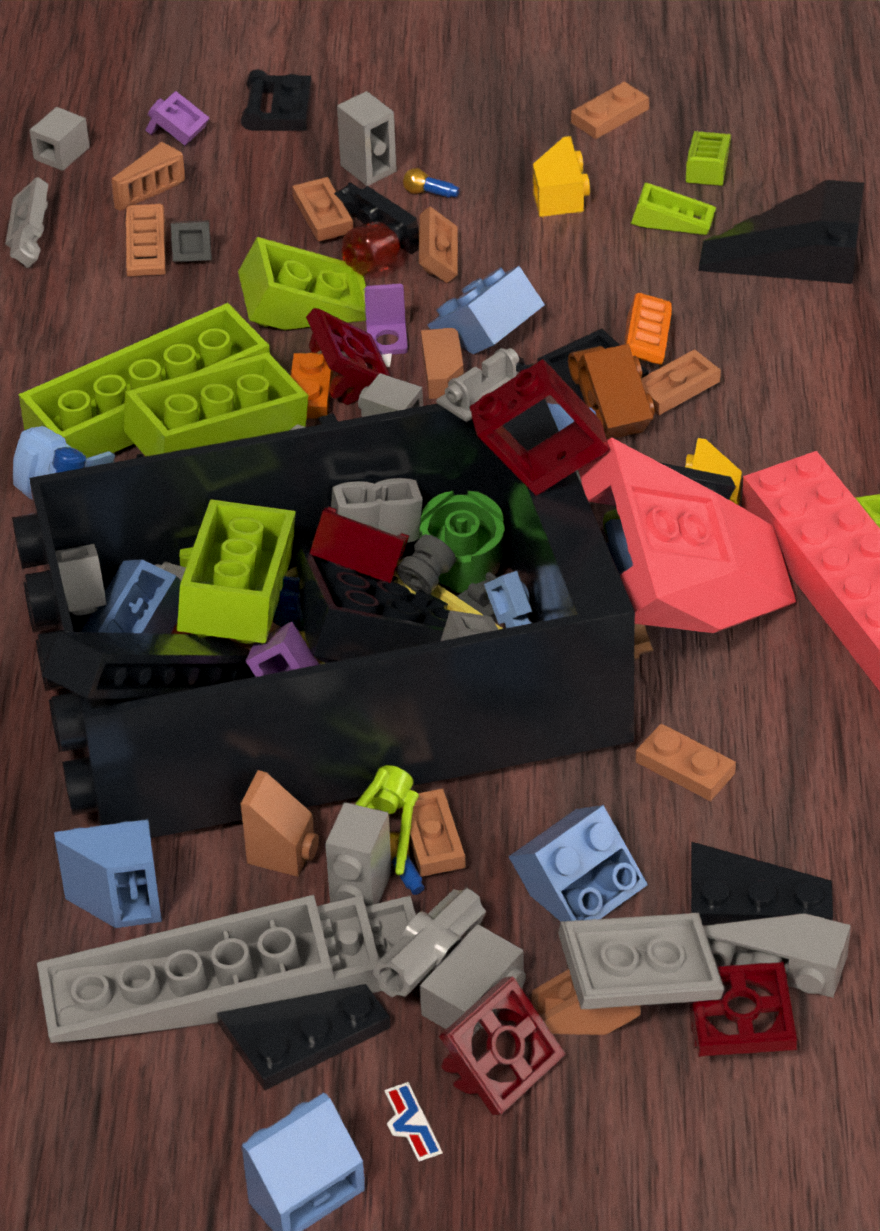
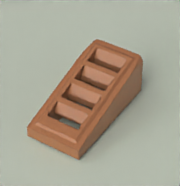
M161 142L114 176L111 180L115 209L119 211L124 210L130 205L142 202L185 180L183 154L179 150Z
M162 204L130 205L126 208L127 276L129 277L166 274V221ZM155 256H157V258L136 259L137 257H155Z

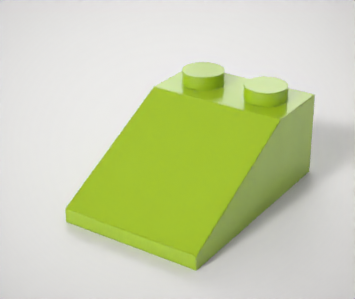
M256 238L238 270L249 321L261 326H271L282 330L310 327L306 316L314 307L347 323L366 321L364 294L366 284L360 265L264 238Z

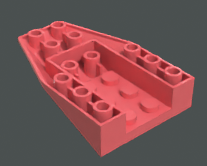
M612 437L607 440L610 450L578 469L588 502L616 506L620 516L628 552L633 562V566L621 573L620 578L635 611V624L716 633L788 607L796 602L775 529L770 523L707 487Z

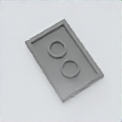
M699 913L562 921L558 934L581 1010L721 999L724 987Z

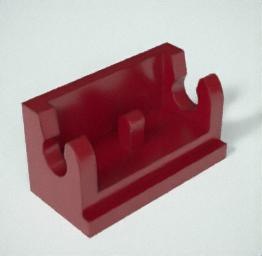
M329 506L328 509L325 508L322 512L309 554L391 583L397 574V566L402 561L409 535L401 533L396 536L336 514L337 509Z

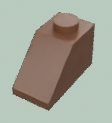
M258 770L241 802L247 864L299 877L306 860L312 861L315 857L319 844V835L314 833L312 813L267 772Z
M569 969L532 990V1005L552 1034L607 1035L640 1016V1005L581 1010Z

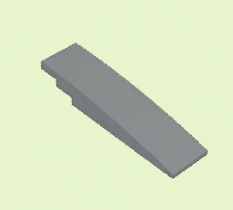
M311 895L37 962L50 1042L104 1038L218 1022L217 1013L363 984H366L372 993L382 991L379 989V983L373 975L376 963L399 942L405 928L416 916L411 896L365 906L363 895L317 906L315 896ZM431 972L422 981H425Z

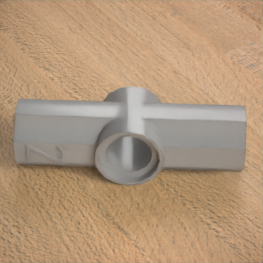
M468 888L464 890L453 889L428 914L420 911L407 925L399 942L376 963L373 975L378 980L379 989L392 998L396 995L406 997L432 970L434 971L477 924L480 925L486 913V910L481 905L480 896Z

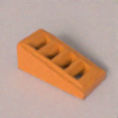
M643 293L635 294L627 315L625 344H629L633 356L662 365L672 314V303L670 301Z

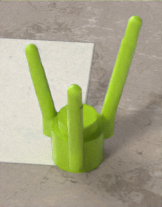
M386 765L378 769L374 780L355 805L367 806V808L388 812L389 814H393L396 812V809L403 807L395 873L402 875L407 859L413 808L419 794L411 790L414 782L410 774L399 767Z

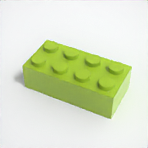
M266 352L125 391L123 431L145 457L289 431L297 424L306 427L308 394Z
M210 499L180 583L177 631L195 634L202 638L211 636L230 638L245 644L255 642L266 643L292 557L296 511Z

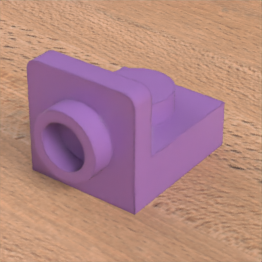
M175 91L165 101L160 98L148 112L151 120L145 131L152 135L162 127L186 146L205 128L210 118Z

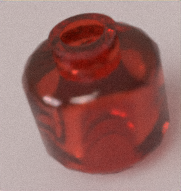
M381 222L364 224L346 233L343 239L342 257L344 262L353 268V271L362 276H369L393 267L400 249L399 240L395 232Z

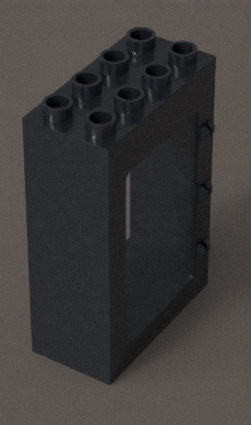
M545 398L502 425L527 451L559 432ZM437 403L29 478L35 513L12 517L21 568L26 569L44 565V571L26 574L25 582H23L32 632L56 630L54 632L38 634V639H36L42 675L47 664L48 649L56 639L58 632H80L91 615H73L72 612H69L55 551L94 544L99 558L105 592L123 561L144 560L153 565H162L164 562H169L180 566V549L194 547L210 499L296 511L293 550L288 568L289 571L296 566L294 551L296 537L314 541L322 512L325 508L328 509V506L331 507L332 487L338 484L355 481L375 484L392 478L416 480L423 499L421 515L427 503L444 492L454 491V495H467L468 491L479 492L491 498L502 511L505 526L503 557L508 559L512 571H517L520 580L526 585L529 592V604L532 612H529L531 624L149 698L86 699L69 690L70 693L53 696L49 699V707L58 752L82 748L84 758L62 762L72 816L96 811L99 826L148 819L150 837L155 838L242 820L241 802L258 770L267 772L303 806L310 807L362 796L374 780L378 769L386 765L399 767L406 771L412 777L413 786L634 742L635 611L576 471L542 493L535 495L477 436L473 419L466 422ZM419 539L407 543L402 559L413 555L414 545ZM42 676L45 691L65 688Z

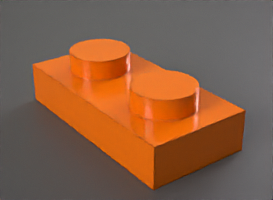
M294 353L291 377L308 394L306 418L318 419V417L328 415L330 402L329 388L332 382L333 370L328 368L323 354Z

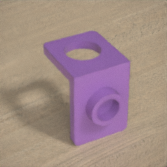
M403 285L366 286L364 294L367 333L372 335L380 354L407 353L408 343ZM391 334L396 336L398 341L392 345H382L376 339L381 335Z

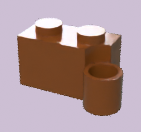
M629 344L607 349L598 346L571 352L568 356L571 377L576 384L580 385L586 405L596 412V416L601 420L606 439L608 440L611 437L616 439L644 432L653 419L655 412L654 403L651 395L644 391L641 382V364L638 357L632 355Z

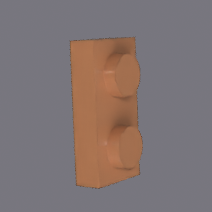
M624 81L572 110L571 123L594 139H597L649 110V97Z
M328 177L292 186L293 198L317 241L333 239L349 234V230H353V220L342 201L334 195L336 191Z
M429 206L419 215V264L430 275H436L445 283H449L458 275V226Z
M694 349L641 378L645 393H649L652 397L655 413L661 415L719 383L721 369Z
M662 723L636 750V763L709 801L735 775V761Z
M438 789L418 793L419 797L413 808L409 841L420 876L466 868L465 854L444 790Z

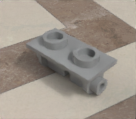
M500 348L493 356L482 362V370L475 366L460 377L451 379L448 382V387L445 389V394L436 399V403L464 421H469L472 419L470 405L477 402L483 395L491 393L519 373L516 371V364L519 362L518 354L512 348L507 350Z

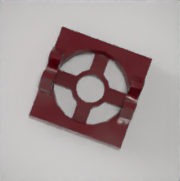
M314 307L306 316L313 332L309 342L310 351L317 353L321 350L328 368L338 373L332 380L329 388L331 398L336 399L341 396L343 403L349 405L359 400L362 390L366 386L369 387L379 373L390 376L371 334L319 308ZM344 351L351 359L343 356L341 352Z
M784 962L717 966L723 986L730 985L731 989L720 1000L690 1002V1029L693 1032V1049L698 1050L699 1057L791 1051L797 1048V1035ZM746 984L763 989L770 996H759L754 990L747 988ZM735 997H747L755 1003L756 1007L750 1013L739 1014L732 1011L728 1003ZM774 1012V1024L764 1033H754L752 1021L757 1019L760 1013ZM725 1015L729 1020L737 1023L738 1034L727 1035L718 1031L708 1021L707 1016Z
M513 976L504 977L439 1035V1038L450 1052L443 1060L441 1068L448 1073H458L460 1077L453 1083L454 1087L466 1094H478L492 1115H501L566 1055ZM500 1009L498 1016L501 1020L515 1021L517 1024L514 1026H502L492 1010ZM479 1021L487 1032L488 1039L487 1051L476 1060L472 1055L471 1039L474 1028ZM503 1031L509 1032L514 1037L516 1043L515 1052L509 1059L502 1058L496 1049L497 1037ZM525 1042H531L532 1051L529 1063L523 1057ZM497 1063L501 1065L508 1064L517 1079L512 1082L500 1083L488 1078L486 1074Z

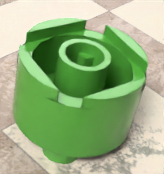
M454 491L444 492L427 503L421 515L419 539L425 534L432 535L443 541L456 557V563L450 571L438 577L439 583L449 586L457 593H463L470 584L485 581L486 573L491 572L495 575L502 564L505 536L503 514L500 507L491 498L474 491H468L467 495H454Z

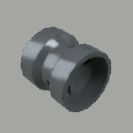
M425 534L414 545L413 555L405 557L397 566L396 571L400 579L415 592L423 590L430 595L439 584L438 577L450 571L456 563V557L443 541L432 535Z

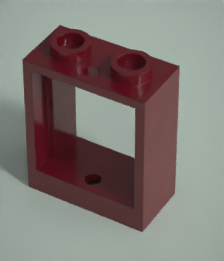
M544 359L528 369L522 370L514 378L491 393L483 395L477 402L469 406L477 436L535 495L542 493L610 450L601 420ZM550 395L574 422L527 451L502 425Z

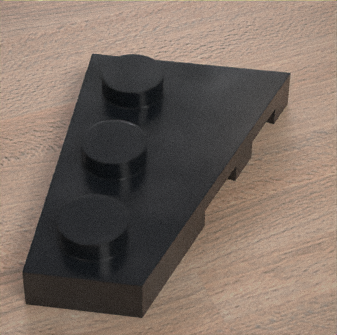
M691 841V913H699L702 925L709 926L804 913L833 921L832 880Z
M366 984L217 1013L218 1025L264 1091L391 1028L389 1014Z

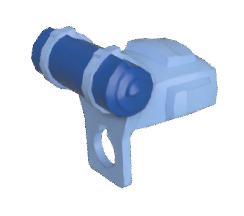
M44 426L32 427L22 431L13 458V484L23 494L33 500L29 478L113 463L115 454L108 451L86 458L82 452L66 444L65 438L60 434H56Z

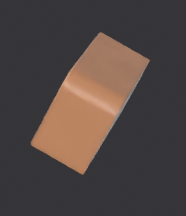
M454 328L421 330V349L429 399H436L444 395L448 382L464 374L458 331Z

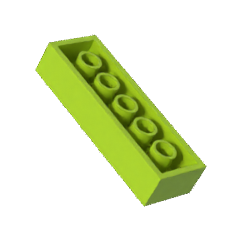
M229 303L223 304L19 394L24 431L32 427L44 426L64 437L66 444L82 452L86 458L108 451L115 453L134 444L123 431L125 391L266 352L270 354L269 344Z

